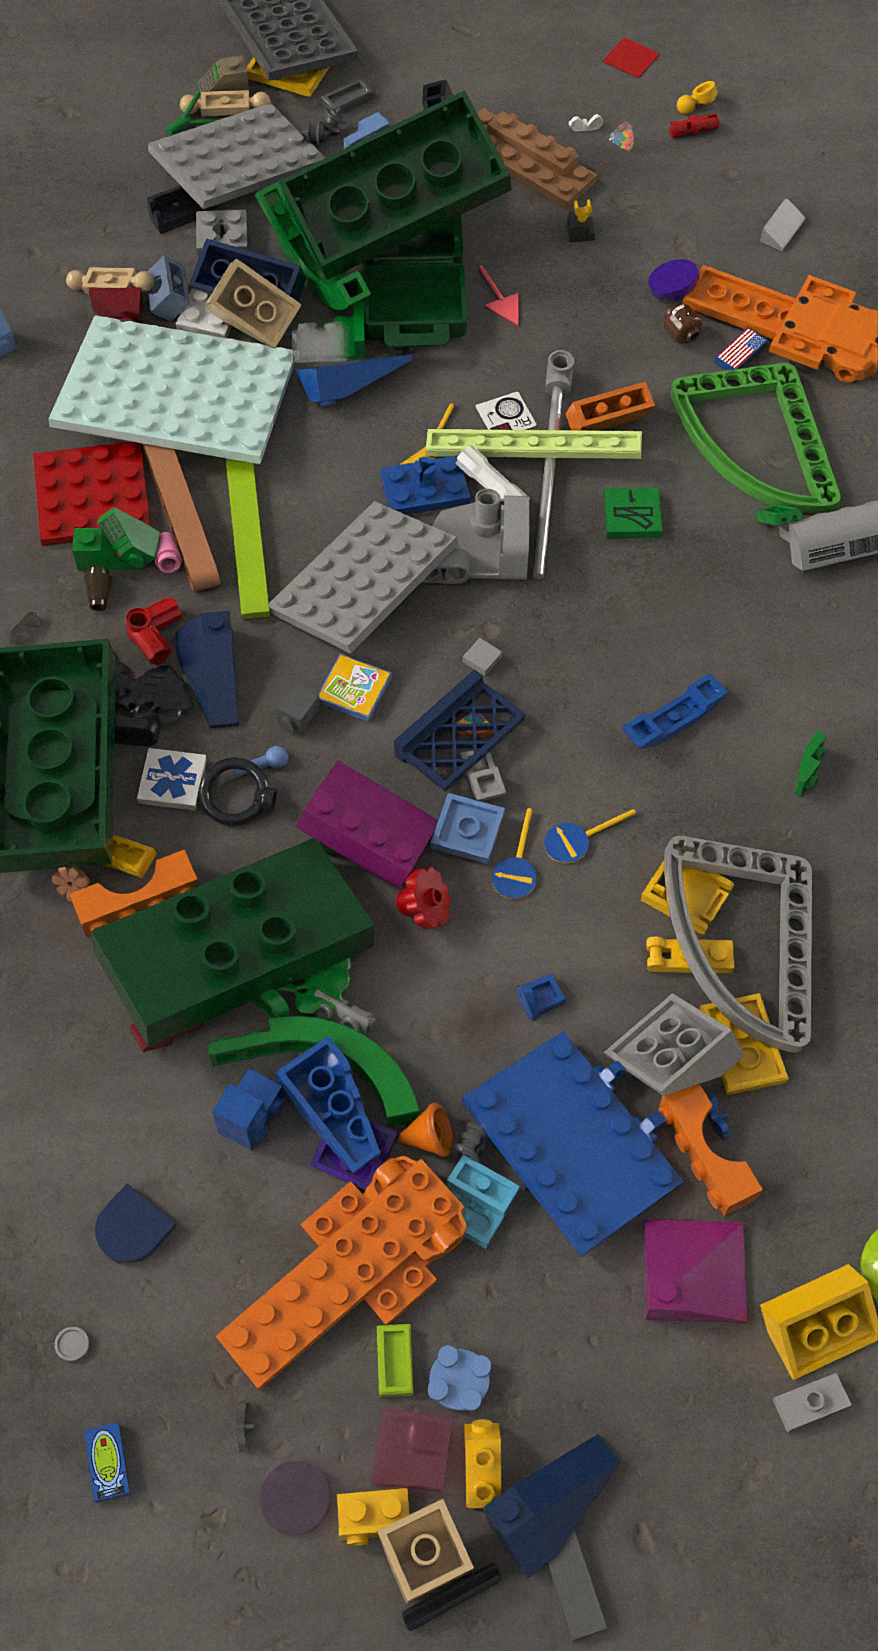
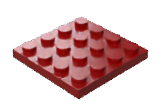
M131 441L33 454L39 532L42 546L72 543L74 528H100L98 518L113 507L151 526L141 443Z

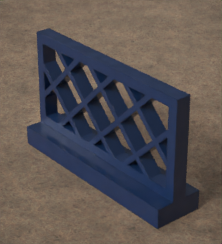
M474 669L394 740L395 757L402 762L408 761L446 792L525 720V714L484 683L483 675ZM484 693L492 700V706H475V700ZM508 712L514 717L509 723H496V713ZM472 713L473 723L455 724V718L459 714ZM475 713H493V723H476ZM473 730V741H456L455 731ZM476 730H493L494 736L489 741H476ZM441 731H452V741L435 742V735ZM473 748L474 754L469 759H456V749ZM422 749H432V760H419L414 754ZM435 749H453V759L435 760ZM453 766V774L446 780L436 774V767Z

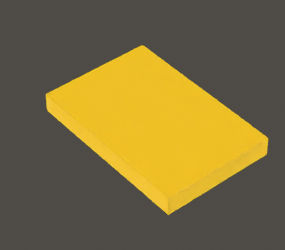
M760 993L735 998L752 1014L770 1024ZM713 1003L700 1006V1011L733 1031L744 1055L720 1077L726 1096L787 1083L788 1076L779 1049L759 1042L741 1031Z

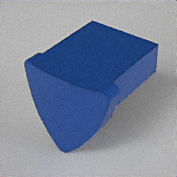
M552 973L516 987L519 1001L531 1020L539 1018L538 1015L565 1004L566 999Z

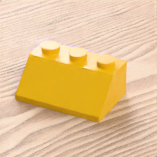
M849 1264L760 1305L767 1332L793 1380L878 1341V1317L869 1282Z

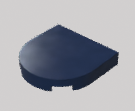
M126 1183L99 1214L95 1226V1236L100 1249L109 1259L117 1263H130L145 1260L152 1255L177 1226L170 1218Z

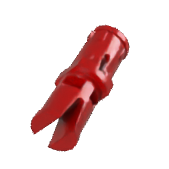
M717 113L698 117L691 115L687 120L670 121L671 126L668 127L671 138L686 135L687 133H692L694 136L698 135L699 132L718 129L719 117Z

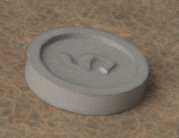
M67 1327L56 1336L54 1348L62 1360L76 1362L87 1354L89 1338L81 1328Z

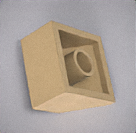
M443 1499L377 1531L406 1604L472 1572L474 1569Z

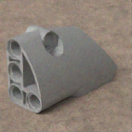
M482 489L476 493L474 503L442 510L432 526L456 536L459 545L421 583L462 584L469 578L527 580L529 496L504 495V499H500V494L497 491Z

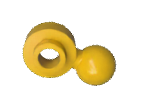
M707 81L701 83L693 90V95L681 96L677 101V110L681 114L688 115L694 111L697 103L702 105L712 103L718 94L715 82Z

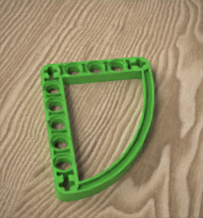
M777 363L679 377L673 381L671 398L686 432L706 460L734 486L765 504L799 508L802 514L828 513L837 510L841 498L840 491L798 372L792 364ZM760 376L763 377L766 381L763 383H757L752 378ZM729 380H736L741 385L733 387L727 382ZM709 383L712 384L715 387V389L706 390L702 387V385ZM775 391L811 496L793 494L774 488L741 469L709 436L699 421L691 403ZM794 393L798 398L788 399L785 394ZM801 413L805 418L797 420L792 417V414ZM807 433L811 435L812 439L803 440L799 437V434ZM815 454L819 457V460L811 461L806 458V455ZM823 475L827 481L818 482L814 480L813 476ZM824 491H826V497H827V499H826V498H823V496H824Z

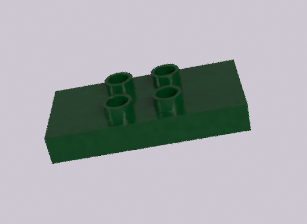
M465 90L279 180L283 195L326 280L512 190L510 173Z
M312 838L91 931L94 954L147 1046L150 1047L255 1000L264 992L271 989L277 990L373 947L375 925L319 842Z

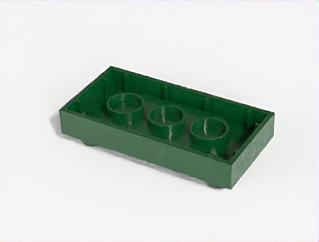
M109 639L0 648V873L112 864L116 656Z

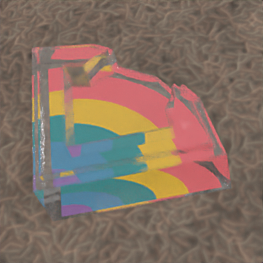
M625 121L610 134V141L629 152L633 147L634 141L632 126Z

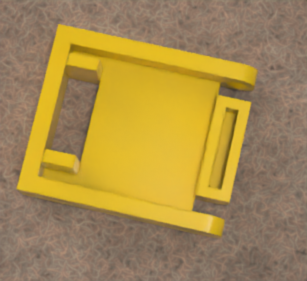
M663 861L643 891L641 901L671 917L665 893L666 888L659 885L664 876ZM682 867L684 892L694 931L705 934L708 925L712 923L729 893L734 888V883L717 873Z

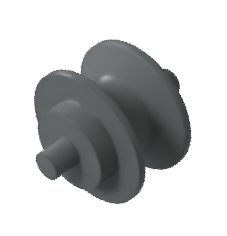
M340 107L337 110L325 108L326 118H319V121L322 123L321 126H324V131H329L332 134L334 132L340 133L338 125L346 123Z
M308 120L307 125H304V130L299 131L300 134L304 135L307 143L317 141L318 146L321 145V141H324V136H329V131H324L321 121L318 122L317 126H312L310 120Z

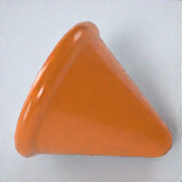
M433 1102L429 1104L427 1109L398 1135V1141L403 1145L431 1152L441 1157L450 1155V1148L453 1145V1130L445 1109L439 1103Z

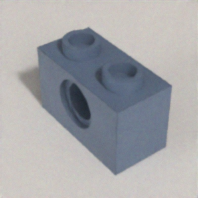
M162 256L147 271L154 278V286L148 291L149 304L152 313L172 322L190 305L184 266L166 256Z

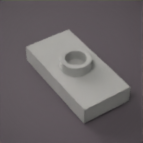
M837 1373L776 1396L773 1399L787 1433L852 1406Z

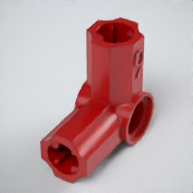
M169 596L146 608H132L126 614L127 637L131 642L136 643L150 665H158L171 655V648L159 630L182 619V613L175 599Z

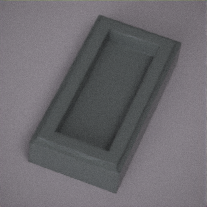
M360 78L322 96L321 104L329 109L334 108L337 110L340 107L343 114L373 100L374 92Z

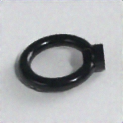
M233 757L216 762L205 772L199 785V800L203 810L211 819L224 825L236 826L248 823L255 819L263 810L272 812L276 803L277 789L269 787L267 777L258 765L244 758ZM231 769L248 772L257 784L252 806L237 814H229L219 810L212 802L210 794L212 783L216 777Z

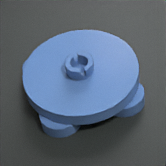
M450 1345L443 1346L439 1350L438 1358L430 1371L428 1395L431 1399L438 1401L442 1406L450 1410H477L489 1388L490 1360L485 1356H478L476 1353L466 1349H455Z

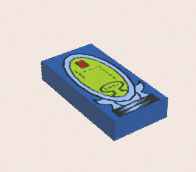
M119 1422L84 1430L94 1502L99 1503L131 1495Z

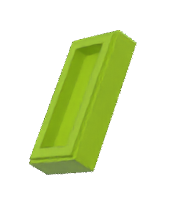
M378 1325L379 1397L414 1395L411 1325Z

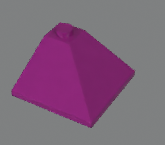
M644 1219L645 1320L747 1323L743 1223Z

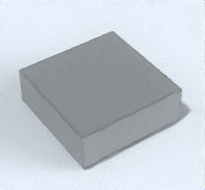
M479 638L463 655L462 662L486 676L502 658V651Z

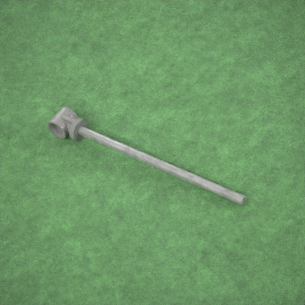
M556 350L548 358L545 391L549 396H552L548 430H559L562 398L568 396L571 392L574 357L564 350ZM545 458L533 577L535 579L544 578L556 458Z

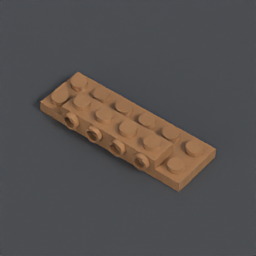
M482 108L477 113L510 176L565 209H568L574 201L578 200L597 182V174L578 163L579 155H577L574 148L561 146L554 136H544L539 133L537 127L533 124L525 125L520 122L516 114L510 113L508 115L502 111L495 115L485 108Z

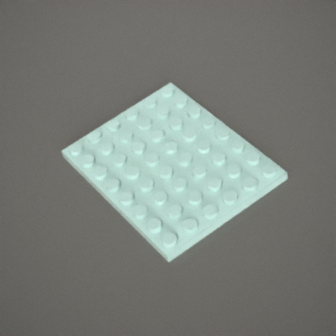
M95 315L50 414L49 426L260 464L297 359V350L282 347L274 349L271 346L132 321L120 322L119 319Z

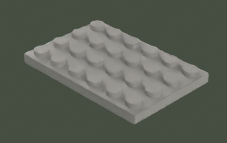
M265 104L261 107L161 138L160 140L150 142L148 145V152L202 209L266 188L326 158L310 142L307 143L304 136L272 104Z
M374 501L269 603L270 614L351 654L459 545L457 537Z

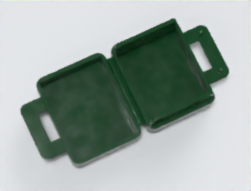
M461 215L362 263L363 280L371 295L363 299L364 326L367 338L372 340L384 339L385 344L390 348L437 347L447 345L450 338L463 337L467 333L468 314L465 269L463 266L464 251Z

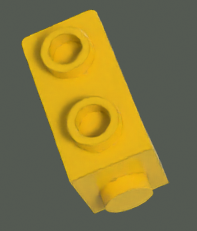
M479 1419L473 1421L472 1424H464L467 1508H484L501 1495V1437L499 1423Z

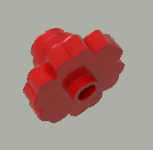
M433 867L411 871L406 879L407 887L402 892H399L396 897L398 911L404 916L414 917L415 924L421 926L424 930L444 926L450 916L447 906L450 905L451 898L448 886L442 883L440 872L435 871Z

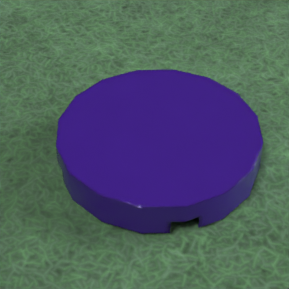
M685 259L671 260L663 263L651 273L648 284L652 295L656 298L663 299L662 297H668L669 300H673L690 293L696 287V281H699L700 276L696 264L692 261Z

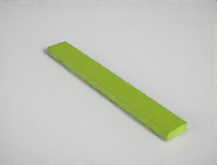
M226 458L242 620L270 617L254 465L250 462Z

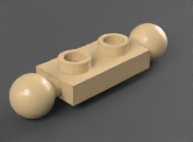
M249 90L201 92V99L197 100L190 114H194L198 109H201L202 116L236 115L250 110V107L257 108L265 104L270 105L271 99L265 92H257L253 97H249ZM188 94L181 98L180 108L182 112L186 111L194 97L193 95Z
M89 267L87 275H84L79 270L70 271L67 274L66 283L74 291L83 289L85 294H89V288L139 287L141 292H148L154 286V278L146 271L137 273L135 268Z

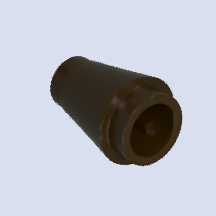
M89 568L84 576L89 608L94 611H103L107 608L112 577L106 568Z

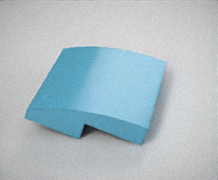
M464 1154L446 1183V1187L465 1207L466 1214L463 1215L467 1226L465 1238L486 1249L507 1214L520 1186L480 1163L470 1160Z

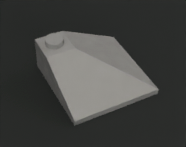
M673 993L604 1051L607 1058L613 1062L619 1061L626 1071L663 1096L721 1077L744 1057L730 1028Z

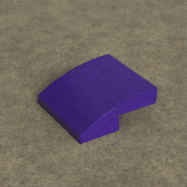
M369 1120L380 1155L354 1174L322 1139L310 1165L349 1183L351 1181L356 1187L366 1190L376 1170L386 1162L399 1133Z

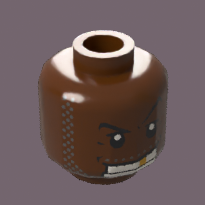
M676 304L666 312L664 328L675 342L680 344L691 343L700 336L702 319L690 305Z

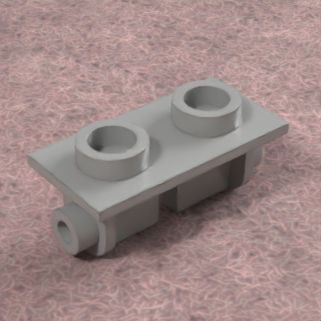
M319 990L315 991L314 996L333 1003L337 1008L330 1009L328 1005L321 1004L322 1008L310 1014L315 1018L342 1024L363 1035H366L367 1029L371 1030L375 1025L376 1019L372 1017L373 1014L371 1012H366L355 1005L350 1008L348 1007V1001L343 998L342 1002H339Z

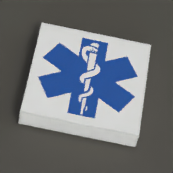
M149 748L137 795L138 804L196 811L199 800V785L205 773L207 756Z

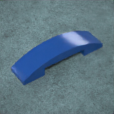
M709 673L690 684L686 693L650 715L644 712L623 725L622 730L640 749L652 747L672 738L697 722L716 707L728 695V691Z

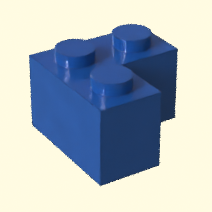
M248 1069L238 1087L231 1084L228 1085L212 1110L218 1133L252 1151L256 1143L260 1144L265 1139L269 1130L268 1123L272 1116H278L285 1105L286 1099H284L282 1085Z

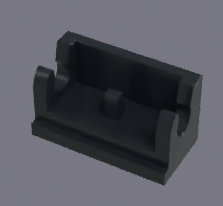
M181 185L147 198L149 217L160 234L196 221V212L204 211Z

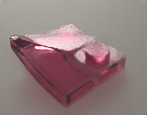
M383 1407L370 1486L409 1488L442 1493L452 1419Z

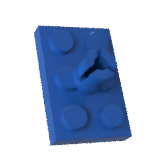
M459 455L438 459L421 457L419 462L416 460L414 463L380 468V477L388 507L407 515L470 504V494L464 472L456 465Z

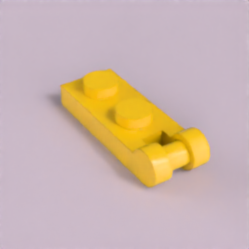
M655 936L649 937L646 940V949L650 952V958L647 959V969L649 971L692 973L677 939H664ZM698 940L703 953L715 973H733V940ZM662 953H670V959L662 957Z

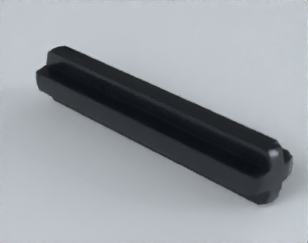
M491 1562L402 1612V1619L407 1629L413 1631L499 1583L502 1576L497 1565Z

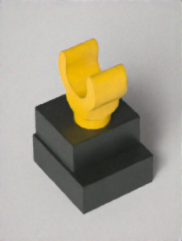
M588 199L585 207H579L576 200L573 204L575 211L568 212L567 231L569 242L594 241L595 230L592 217H588L592 213L591 201Z

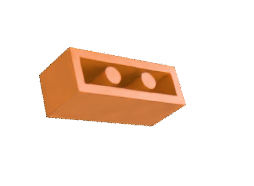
M645 381L575 401L571 404L565 415L571 430L601 431L646 418L655 404Z

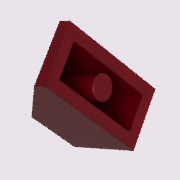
M89 288L92 310L99 316L119 319L120 322L132 321L143 324L144 304L141 288Z

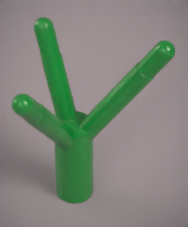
M201 91L196 92L183 116L166 128L170 136L176 134L186 125H204L220 120L188 119L192 115L190 113L199 99Z

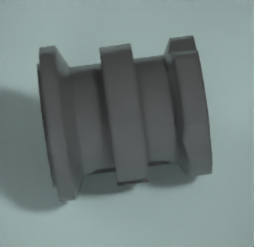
M468 1122L465 1126V1132L461 1133L457 1140L459 1144H453L450 1150L458 1160L464 1154L470 1160L479 1163L480 1158L478 1155L483 1154L486 1149L485 1144L489 1143L491 1139L481 1125L475 1122Z

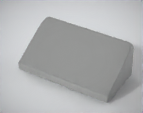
M785 198L763 227L760 242L783 251L806 218Z

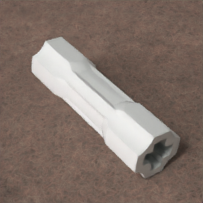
M469 445L457 457L456 465L468 476L475 478L484 488L497 491L500 494V499H504V495L527 496L518 486L510 483L490 465L487 458L473 445Z

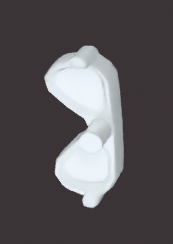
M598 114L594 115L588 122L587 119L582 120L578 116L573 117L569 121L570 128L576 132L597 130L603 125V120Z

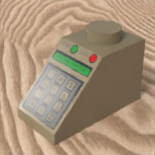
M243 56L219 59L199 80V91L249 90L247 70Z

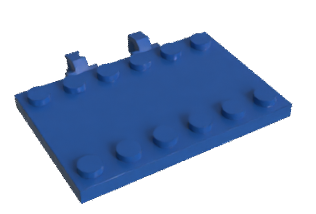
M562 1031L463 1096L462 1103L479 1125L483 1127L488 1137L582 1258L679 1188L684 1181L653 1143L658 1138L655 1132L662 1128V1124L666 1122L660 1111H656L642 1122L638 1116L633 1118L614 1095L615 1087L612 1084L622 1078L626 1072L622 1064L616 1061L604 1070L600 1065L593 1068L565 1032Z

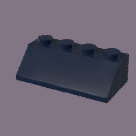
M206 238L189 287L212 294L230 263L238 259L294 300L299 301L307 279L300 265Z

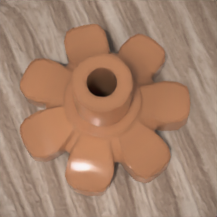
M73 866L71 869L69 867L58 868L59 873H55L52 876V883L59 885L56 888L57 892L62 896L66 894L68 901H71L70 893L83 889L90 883L88 876L77 866Z

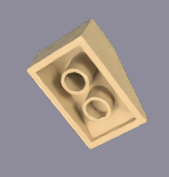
M235 259L228 266L204 308L229 325L275 349L302 304L244 263Z

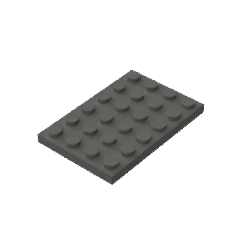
M220 0L221 7L269 81L280 80L283 77L301 75L308 71L325 69L329 66L358 60L357 48L323 0Z

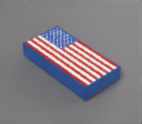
M747 327L716 355L715 363L725 370L742 369L767 346L768 340Z

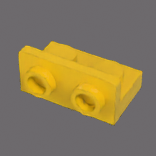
M407 1488L337 1494L340 1541L347 1540L348 1546L368 1544V1538L379 1537L378 1530L409 1515Z

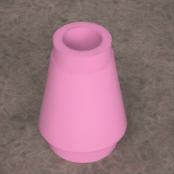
M163 532L159 535L155 564L161 571L172 573L180 568L183 558L174 535L170 532Z

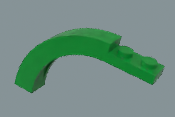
M279 182L256 192L255 197L280 240L279 247L288 262L301 266L307 278L305 285L319 300L333 309L343 310L371 295L359 271L348 276L340 273L326 280L283 195Z
M278 1017L268 1019L270 1031L253 1030L246 1033L245 1036L236 1038L225 1036L217 1038L212 1043H207L211 1064L214 1067L278 1053L306 1052L329 1036L348 1060L351 1070L357 1073L376 1095L384 1111L388 1128L411 1124L419 1116V1108L412 1088L395 1061L368 1037L342 1024L313 1017Z

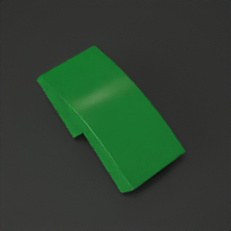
M818 730L806 747L796 776L795 795L799 797L806 789L811 791L820 778L817 772L821 764L820 760L826 752L823 746L827 736Z

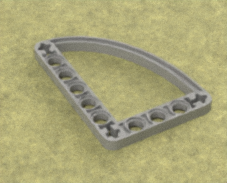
M687 836L673 837L664 852L667 901L678 943L698 984L718 1010L741 1031L757 1041L776 1049L791 1053L802 1051L811 1038V865L806 859L799 856ZM676 847H680V848H681V852L684 853V854H683V855H679L678 850L675 849V848H676ZM702 851H711L716 856V861H706L702 856ZM731 857H741L745 861L746 866H735L731 861ZM760 862H770L774 866L775 871H764ZM682 867L781 885L779 1028L766 1023L747 1010L726 989L713 971L699 944L688 912ZM793 867L797 868V872L801 874L797 879V883H793L796 880V872L792 870ZM795 892L801 895L803 903L796 904L792 902L789 898V893ZM796 919L800 921L803 925V930H793L789 925V920ZM788 947H798L803 953V958L791 956ZM788 974L800 976L803 982L802 986L791 984L788 980ZM794 1001L798 1003L802 1008V1014H793L788 1009V1002ZM794 1024H798L795 1028V1035L797 1038H800L798 1042H795L794 1037L789 1035L794 1029Z

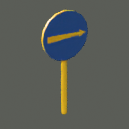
M528 808L526 811L516 857L501 860L492 872L494 889L501 896L508 899L526 897L533 891L536 885L534 867L527 860L522 859L532 816L531 808Z
M632 809L586 832L573 823L555 825L545 836L544 847L546 853L552 860L558 863L570 864L577 862L584 857L588 850L589 836L635 815L636 810Z

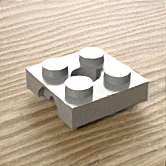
M246 209L196 212V249L198 258L206 238L248 250ZM220 222H223L225 235H223V238H220Z

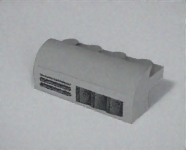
M870 501L855 507H844L833 512L818 513L801 520L792 519V522L779 526L780 537L790 543L792 564L804 571L877 554L878 501Z

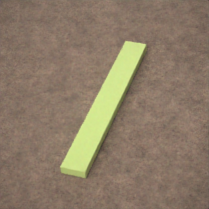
M428 429L426 456H456L469 445H473L485 457L641 459L642 431Z

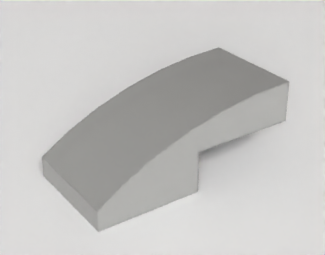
M473 750L460 753V759H469L474 754ZM489 752L465 774L477 801L506 795L498 767H495Z

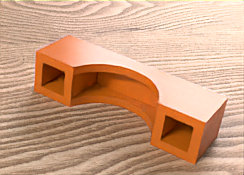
M181 850L156 860L152 879L146 886L136 892L128 894L113 893L102 887L99 883H96L69 895L86 937L91 936V931L193 889L199 886L185 850Z
M697 1084L665 1096L662 1095L658 1109L666 1119L664 1123L672 1126L676 1133L674 1137L677 1146L681 1152H687L692 1161L691 1168L695 1177L699 1181H704L709 1190L707 1195L712 1206L716 1210L720 1209L725 1217L757 1201L763 1189L747 1162L728 1161L717 1156L710 1150L704 1140L702 1124L708 1118L713 1105L701 1085Z

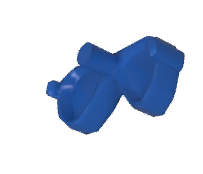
M716 1095L708 1096L713 1105L709 1119L715 1132L722 1139L731 1137L732 1133H729L728 1125L723 1121L727 1119L726 1112L718 1114Z

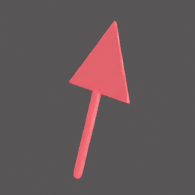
M480 265L479 270L499 299L485 304L484 307L518 326V293L504 298L485 268Z

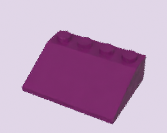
M337 760L307 803L295 827L400 889L436 829L438 820Z

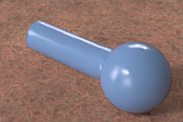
M273 746L267 750L265 756L250 761L261 769L269 766L274 769H280L287 764L289 756L285 748ZM234 769L237 777L249 774L246 771Z

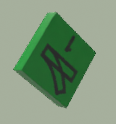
M658 487L604 488L603 497L607 539L661 538L662 523Z

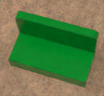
M364 301L354 304V316L334 318L335 359H365Z

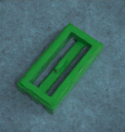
M783 505L755 512L757 522L776 526L781 525L782 522H792V519H803L801 509Z

